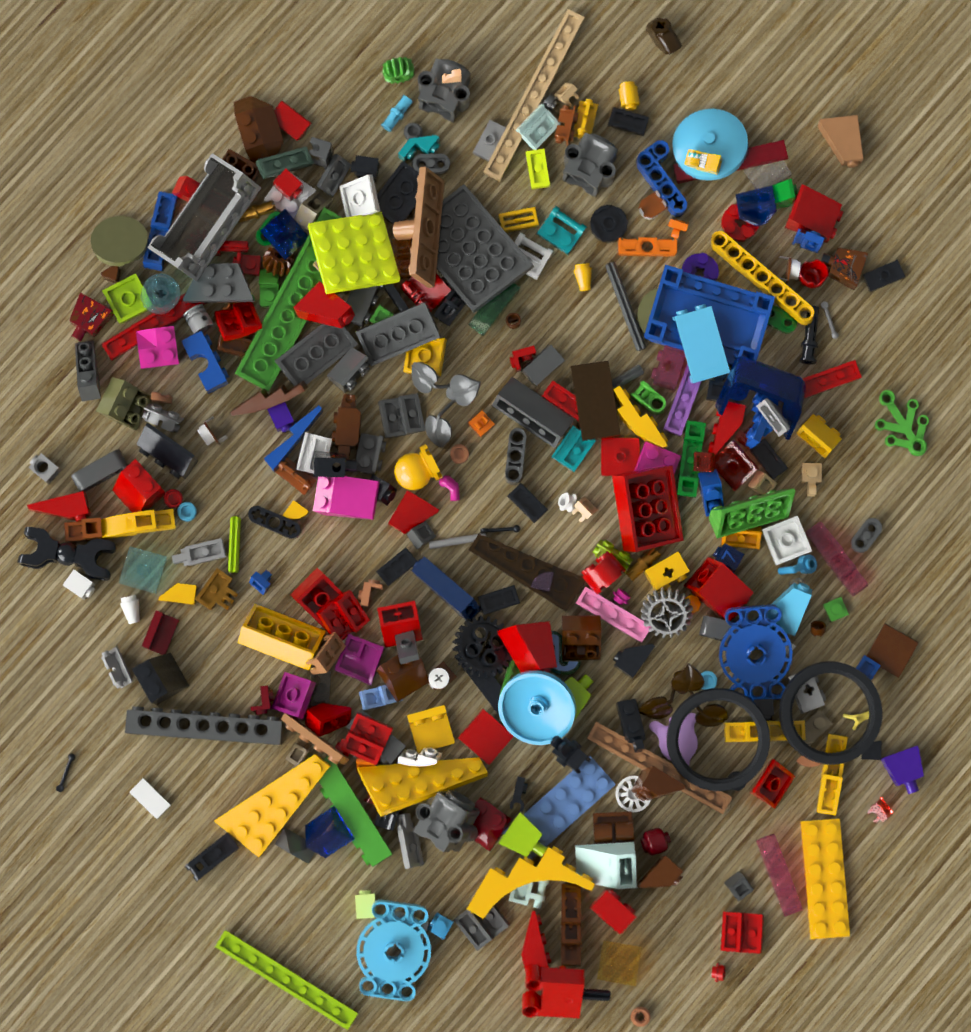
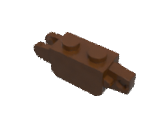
M352 394L343 395L341 407H338V412H334L333 423L337 424L336 431L332 432V442H335L338 453L346 455V460L350 458L351 449H356L359 446L362 415L356 408L355 395Z

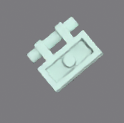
M550 880L538 881L539 885L536 894L531 893L533 882L511 891L508 901L528 906L529 898L535 899L533 907L541 909L542 902H545L546 898L544 896L546 886L549 885Z

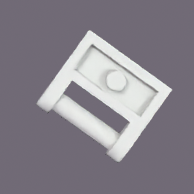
M520 232L514 243L518 247L523 244L543 255V258L539 259L519 247L534 265V268L526 274L537 280L550 259L553 250L538 245Z

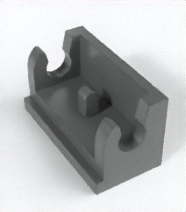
M311 137L310 143H312L313 149L309 150L311 155L320 158V160L312 159L313 164L322 166L326 170L334 153L332 143Z
M548 345L523 367L521 372L532 384L537 386L565 360L552 345Z

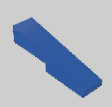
M159 191L151 221L148 246L157 235L165 236L172 226L177 196ZM147 248L143 258V266L146 269L163 271L165 260Z
M320 405L289 428L293 436L264 458L274 473L278 468V464L289 456L304 437L305 432H308L323 413Z

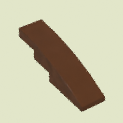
M304 380L289 390L283 384L270 394L263 388L233 408L230 413L232 416L271 408L304 392L308 386Z
M561 884V966L581 967V886L577 884Z

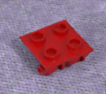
M437 273L435 287L428 288L411 277L409 281L406 280L402 284L403 287L401 288L415 305L426 301L430 312L452 291Z

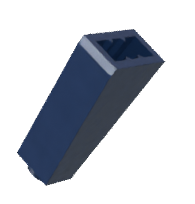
M423 557L414 564L411 570L414 575L465 621H470L471 618L476 617L481 611L474 598L426 557Z

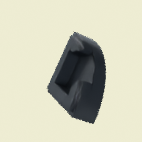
M875 741L861 755V759L881 760L882 741Z

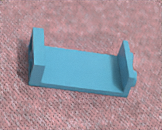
M706 304L695 306V311L688 312L687 309L676 312L677 316L672 317L673 321H676L691 374L689 376L691 383L730 373L712 306L706 307Z

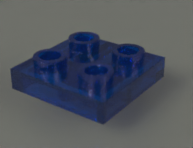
M286 209L260 230L284 260L305 243L308 237Z

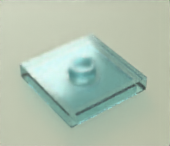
M130 546L119 584L156 594L167 557Z

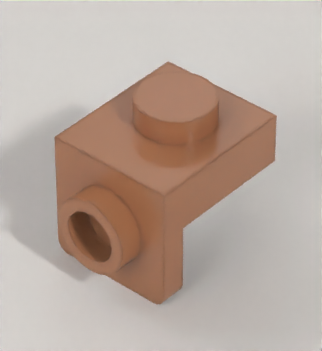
M369 579V582H364L363 590H359L358 601L361 602V607L369 608L372 589L383 590L384 586L380 584V581Z

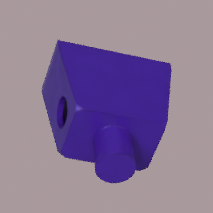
M918 745L881 758V762L895 786L905 784L908 794L919 791L916 779L924 777Z

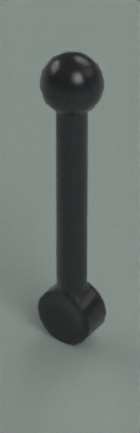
M520 526L480 529V533L514 531L517 533L520 531Z
M73 753L68 755L69 760L61 782L56 786L58 792L64 791L65 779L72 761L75 760Z

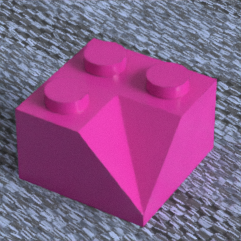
M174 326L136 331L141 369L179 365Z

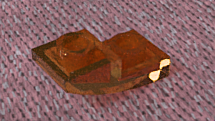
M392 239L394 258L400 279L411 278L412 276L409 275L411 239Z

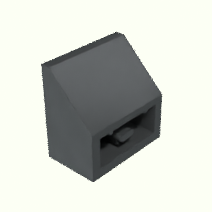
M351 347L328 373L327 377L344 393L348 390L352 391L357 385L356 380L360 376L364 377L370 370L369 358Z

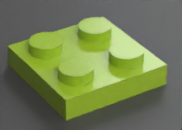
M136 273L102 290L120 325L154 308Z

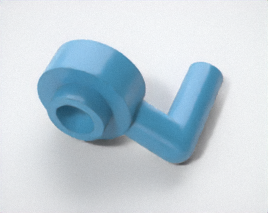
M802 555L799 557L796 565L779 567L778 573L784 575L800 571L802 574H812L816 571L817 561L813 555Z

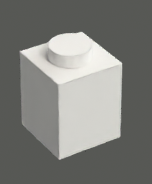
M76 570L71 572L63 586L83 600L86 597L89 598L95 590L93 588L95 584Z

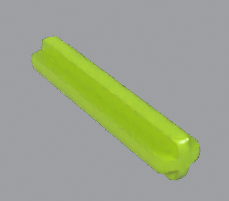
M238 516L230 518L229 573L239 572L241 518Z

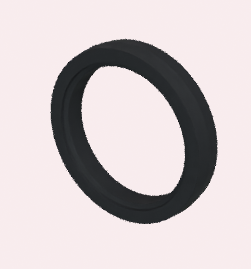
M835 661L815 663L797 673L787 684L779 706L781 728L790 745L805 758L826 765L846 763L866 752L878 736L883 717L881 699L871 680L855 667ZM824 673L843 675L855 682L863 691L869 707L868 724L862 737L850 748L835 753L818 751L805 743L796 731L792 717L793 703L799 689L811 678Z
M712 688L691 695L679 705L669 722L667 749L671 762L683 778L702 789L728 791L741 787L758 774L769 753L770 731L764 714L750 698L731 689ZM715 700L732 702L742 707L754 720L758 732L757 750L749 765L740 773L721 779L705 777L691 769L681 755L678 742L679 731L686 716L697 706Z

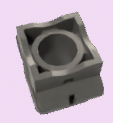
M435 59L431 71H423L418 76L419 109L428 113H438L444 119L454 123L458 111L464 112L470 106L468 86L471 81V73L468 69L452 60ZM461 69V82L442 83V76L445 73L448 75L452 74V70Z
M584 133L578 145L570 144L565 149V168L562 181L570 185L580 186L587 194L596 198L601 187L607 188L613 184L616 171L613 163L617 158L618 149L610 141L599 135Z
M451 789L438 791L432 803L420 804L417 807L416 815L419 822L413 831L421 837L429 838L435 847L444 853L451 850L459 852L464 842H472L477 838L478 830L473 824L480 810L475 807L473 801L457 791Z

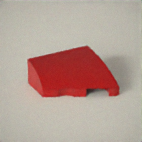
M407 490L389 520L388 525L406 534L412 528L438 514L439 509Z

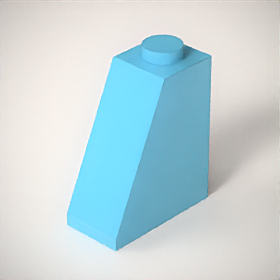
M793 583L772 603V605L778 606L782 613L780 621L776 624L787 634L793 636L797 633L812 596V589L804 583ZM770 609L767 612V617L770 619H774L778 615L775 609Z

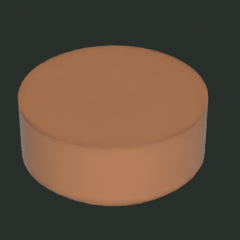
M462 444L453 446L450 451L451 460L457 464L465 463L469 458L468 448Z

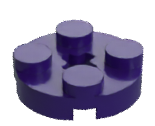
M706 253L693 254L684 261L681 268L683 272L695 275L697 268L703 269V278L717 281L719 268L711 256H708Z

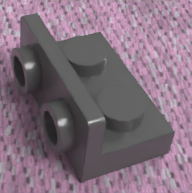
M361 433L356 455V472L376 475L377 471H381L383 460H380L381 452H385L387 443L384 441V436Z

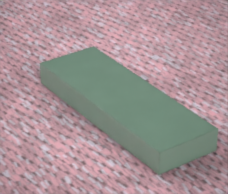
M302 147L256 161V165L262 179H267L280 175L285 169L291 172L312 166L313 160L307 147Z

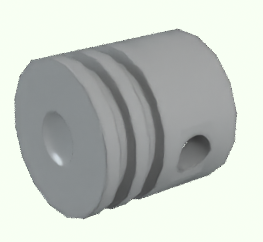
M203 304L196 305L183 314L194 334L201 330L204 333L214 325Z

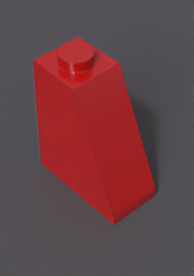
M320 281L293 307L300 319L337 328H343L355 316L352 307L335 293L326 294L324 285Z

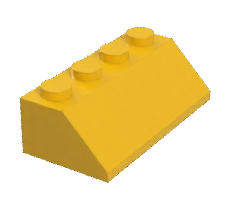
M254 604L242 625L238 643L309 671L312 664L307 665L306 662L316 657L326 631Z

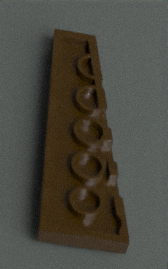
M478 534L469 548L470 552L565 612L585 583L581 576L558 568L548 562L546 563L481 534Z

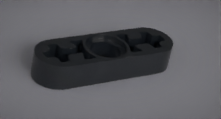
M260 506L250 508L248 517L254 524L288 539H296L300 536L301 528L298 523ZM260 510L262 516L266 517V513L270 515L266 518V523L263 524L264 519L258 517L255 520L252 513ZM273 517L280 520V525L276 528H272L269 525V521ZM284 521L287 522L285 526L289 528L294 525L297 533L289 535V531L284 528L283 532H281Z

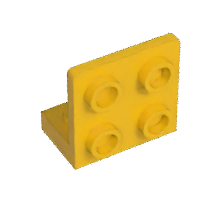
M445 705L407 715L418 753L423 748L437 749L455 743Z

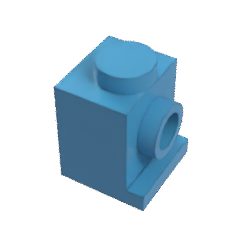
M437 912L427 930L444 939L453 921Z

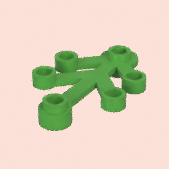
M890 390L883 391L879 395V402L883 406H887L898 424L878 419L874 424L875 429L878 431L885 429L905 434L908 440L888 435L885 438V444L888 447L895 445L908 448L909 452L914 456L923 455L927 450V443L923 438L929 418L926 415L918 417V430L915 436L911 429L915 411L919 406L918 401L910 399L907 402L906 407L908 411L905 420L894 403V393ZM883 396H888L889 402H885ZM914 402L916 407L911 408L909 403ZM920 418H924L926 424H921ZM883 422L884 427L879 428L877 423ZM888 438H893L894 443H888ZM914 444H919L920 450H916Z

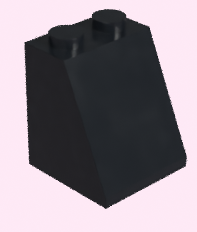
M171 653L150 658L132 668L149 701L154 705L162 703L190 686Z

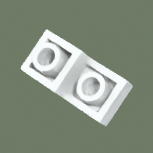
M423 748L420 753L412 749H404L399 755L398 763L408 766L433 765L439 761L442 753L437 752L433 748Z

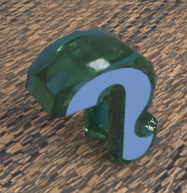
M551 631L557 667L550 669V671L562 676L574 674L580 668L581 661L562 662V635L556 631Z

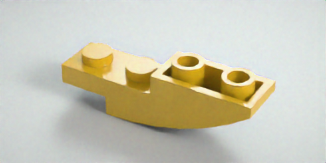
M618 386L613 389L614 396L621 405L617 409V414L624 424L645 442L666 449L668 439L663 432L659 433L657 430L658 424L652 416L649 417L648 414L642 417L639 416L641 412L636 404H631L629 401L631 397L625 388L622 390Z
M173 509L147 510L101 519L102 537L99 539L134 536L138 533L175 529Z

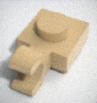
M802 463V483H807V497H815L816 484H821L822 463Z

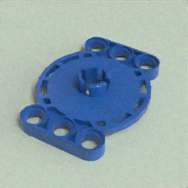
M771 604L729 608L725 613V620L732 627L722 638L719 647L720 665L725 675L734 683L730 689L742 688L744 690L743 695L751 700L780 699L786 688L780 680L784 678L790 668L793 650L787 633L776 624L782 616L778 606ZM770 609H775L778 615L776 618L770 619L767 617V612ZM754 610L759 615L756 620L752 621L748 619V613ZM730 613H738L739 619L736 622L729 621L728 616ZM779 631H781L785 636V641H783L780 635L778 634ZM729 635H731L730 638H729L728 641H727V644L724 645V644H725V641H726V639H727V637H728ZM787 645L789 647V657L786 656L785 646ZM755 647H758V649L763 651L762 656L759 659L752 660L748 655H750L751 651L755 650ZM723 651H725L726 661L724 662L722 659ZM784 662H787L786 668L781 673L780 670L782 669ZM729 666L733 673L732 677L728 674L725 667ZM774 685L782 686L780 694L772 693ZM756 686L763 688V693L759 696H755L752 693Z

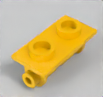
M591 99L580 100L578 120L577 124H574L573 129L575 130L574 137L582 138L584 133L592 134L598 104L593 103Z

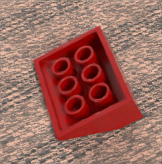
M673 465L631 471L612 476L623 551L638 552L684 541Z

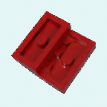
M252 302L233 303V309L214 312L215 321L224 341L248 336L262 328L261 321Z
M351 590L339 595L316 612L328 633L336 632L342 641L348 634L358 632L370 621Z
M482 709L460 734L458 739L490 765L514 736L488 712Z
M358 712L341 750L377 765L393 727Z
M723 911L721 951L762 954L764 914Z

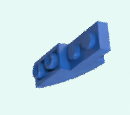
M773 373L761 379L758 385L760 388L759 392L755 394L752 400L754 404L751 411L756 414L752 419L754 424L746 434L748 439L745 444L751 449L760 443L762 436L765 437L773 431V428L756 407L766 398L778 406V386L775 374Z

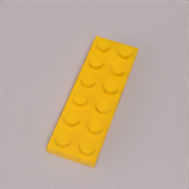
M840 819L800 821L810 939L850 936Z

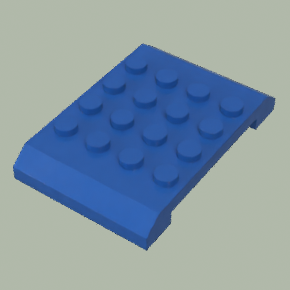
M665 265L643 338L684 351L676 321H673L672 317L677 316L676 312L687 309L688 312L695 311V306L706 304V307L712 306L728 365L754 370L775 297L761 292L755 293L683 272V269Z

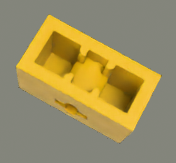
M676 552L645 570L644 574L654 590L661 591L663 587L664 591H666L674 581L680 583L687 579V574L690 570L679 552ZM665 569L667 571H672V574L670 575L671 578H669L668 576H663V574L665 573Z

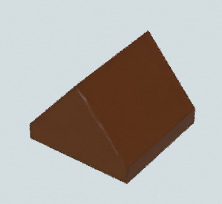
M111 266L101 272V275L106 281L118 283L121 269L119 266Z

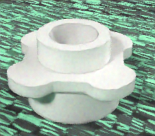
M562 494L558 500L560 510L573 511L577 495Z

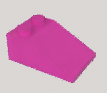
M347 476L318 477L313 511L326 516L374 520L380 482Z

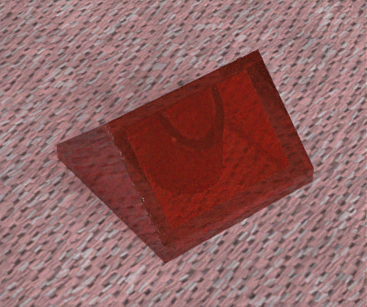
M734 440L709 462L734 491L759 469Z

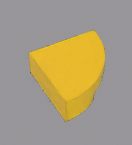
M293 500L282 516L295 520L305 517L309 511Z

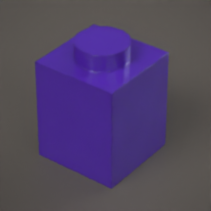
M285 402L267 409L278 432H287L295 424Z

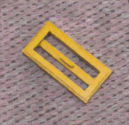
M535 207L498 214L500 226L506 233L539 226ZM533 213L532 216L507 221L503 220V218ZM534 220V222L505 227V225Z

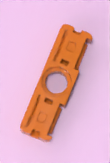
M621 237L618 239L619 256H676L677 254L676 238L674 240H657V237H638V240H621ZM650 242L653 245V249L649 252L644 251L642 248L643 243Z

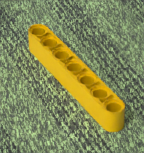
M717 231L712 235L711 247L719 256L764 294L774 296V302L802 325L812 323L814 308L726 233ZM723 239L725 242L722 245H717L715 240ZM731 251H737L739 255L737 257H731L729 253ZM745 263H751L753 265V268L745 269L743 265ZM765 275L768 279L766 281H759L757 277ZM779 287L782 291L776 294L772 292V288ZM793 299L796 301V304L789 306L786 301ZM803 311H807L811 316L803 318L800 314Z

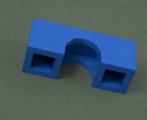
M201 330L181 340L191 361L200 357L208 360L207 369L198 374L208 394L228 385L226 379L229 378L225 367L220 368L218 362L221 359L216 351L212 352L210 348L212 342L208 334L204 335Z

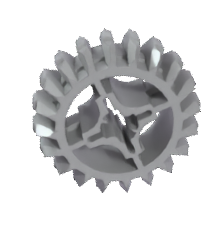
M662 587L660 593L654 590L653 595H647L648 600H644V607H641V612L643 613L641 619L645 620L644 626H651L648 631L652 632L655 630L656 637L660 633H662V638H665L666 634H669L670 638H672L673 633L679 636L681 634L680 630L686 631V625H690V619L693 618V613H691L693 607L689 605L690 599H685L686 595L684 593L679 595L678 589L672 592L671 587L668 588V591H664ZM668 601H672L678 605H672ZM662 602V605L659 608H655V610L652 611L653 607L656 604ZM665 607L667 611H669V619L667 617V614H665L664 612ZM679 615H682L678 621L672 623V620L674 618L679 617Z

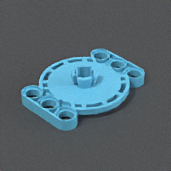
M376 900L372 904V914L376 919L372 920L363 929L357 943L358 963L362 972L366 975L360 980V991L366 996L410 1001L416 995L415 986L412 983L423 975L431 958L429 937L421 926L428 919V911L421 905ZM383 904L386 907V911L383 914H377L375 907ZM403 907L406 913L402 917H397L394 914L395 909ZM422 910L425 916L423 919L417 920L414 918V912ZM371 926H373V928L369 931V933H368L367 936H366V935H365L366 931H367ZM422 933L426 938L427 944H423L422 937L420 936ZM363 940V941H364L363 951L360 952V944H361V941ZM394 944H397V947L401 949L400 954L396 957L389 956L386 951L394 946ZM424 950H428L426 962L423 960ZM360 957H364L367 965L366 968L362 965ZM420 965H422L423 968H422L421 971L415 976L414 973L418 970V968L420 967ZM371 981L374 987L372 990L366 991L362 987L363 983ZM384 984H391L393 991L386 994L382 991V986ZM408 986L412 988V994L410 996L402 995L401 990L403 987Z

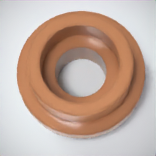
M636 1007L631 1012V1021L634 1025L643 1027L649 1023L650 1013L644 1007ZM638 1013L644 1014L643 1020L637 1019Z

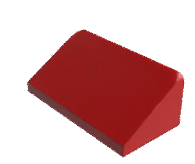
M282 100L274 109L279 126L295 140L303 138L311 122Z

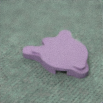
M689 713L686 716L679 731V749L688 766L698 745L697 736L694 732L696 714ZM652 721L649 728L659 739L660 751L664 757L671 760L667 749L668 726H664L658 721Z

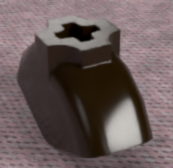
M657 17L647 24V33L658 49L665 54H672L682 47L678 36L667 18Z

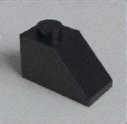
M648 644L626 648L623 652L618 651L613 659L616 662L614 667L633 679L655 645Z

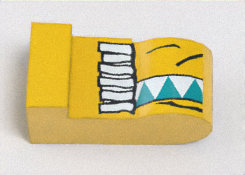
M688 149L684 165L718 175L723 158L721 155Z

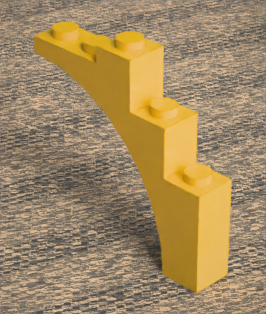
M555 846L552 849L548 847L537 867L533 866L535 862L524 856L521 859L519 857L508 878L504 876L506 872L498 867H495L494 870L490 868L468 905L467 910L484 919L490 909L503 896L531 882L544 880L564 881L577 884L589 891H592L595 884L592 882V877L585 873L582 876L575 872L576 868L570 864L562 865L565 859L562 855V850Z

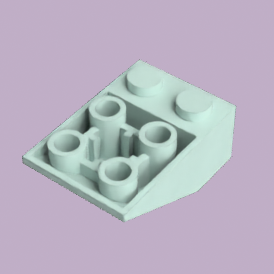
M634 842L575 845L577 874L582 876L585 873L592 877V882L595 885L615 889L637 888Z

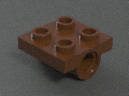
M632 812L593 813L594 844L634 842Z

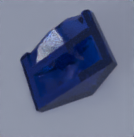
M773 186L736 194L739 218L754 226L767 224L777 211Z

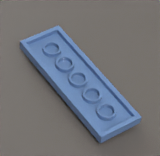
M589 756L590 762L584 761L578 768L581 771L580 774L574 771L569 773L523 814L543 834L539 842L544 846L551 843L616 785L591 756ZM531 851L527 858L531 860L537 854Z

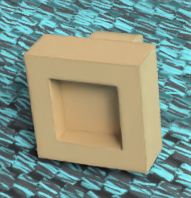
M564 83L554 94L555 97L557 96L558 102H563L570 107L572 106L569 101L571 96L574 99H579V96L575 93L578 89L570 83Z
M583 497L574 505L575 509L572 511V514L574 515L579 511L582 514L579 521L582 522L593 516L598 509L586 497Z

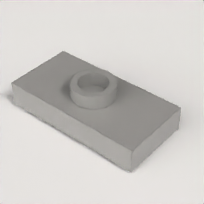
M489 120L473 154L489 162L506 127Z

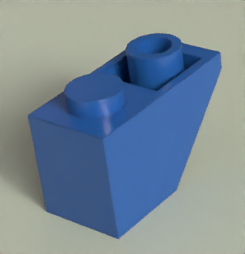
M717 469L698 473L699 488L706 517L710 515V510L717 506L724 507L722 484Z

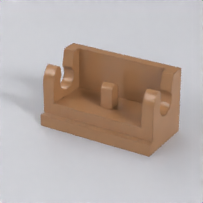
M336 632L326 635L323 638V641L326 642L316 657L306 662L307 665L313 664L315 666L310 670L312 675L328 673L346 647Z

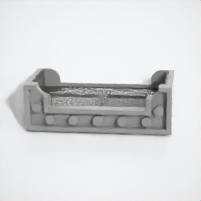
M213 153L205 162L204 170L207 175L166 235H157L147 247L196 282L261 189L259 185L243 172Z

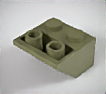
M112 377L96 412L126 427L137 430L143 413L146 411L144 407L151 401V395L124 380Z

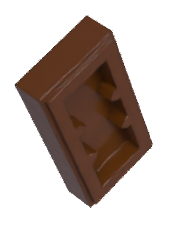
M220 333L216 351L243 358L252 339L242 337L224 341Z

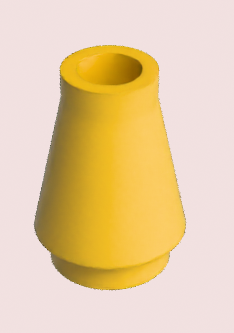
M590 263L575 265V270L573 271L580 291L591 290L592 268H590Z

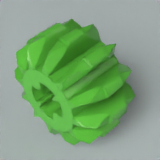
M407 57L393 58L383 64L382 70L386 82L391 84L404 83V81H409L414 77L413 63Z

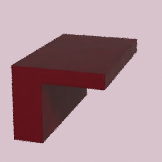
M156 610L142 647L161 655L166 654L179 620Z

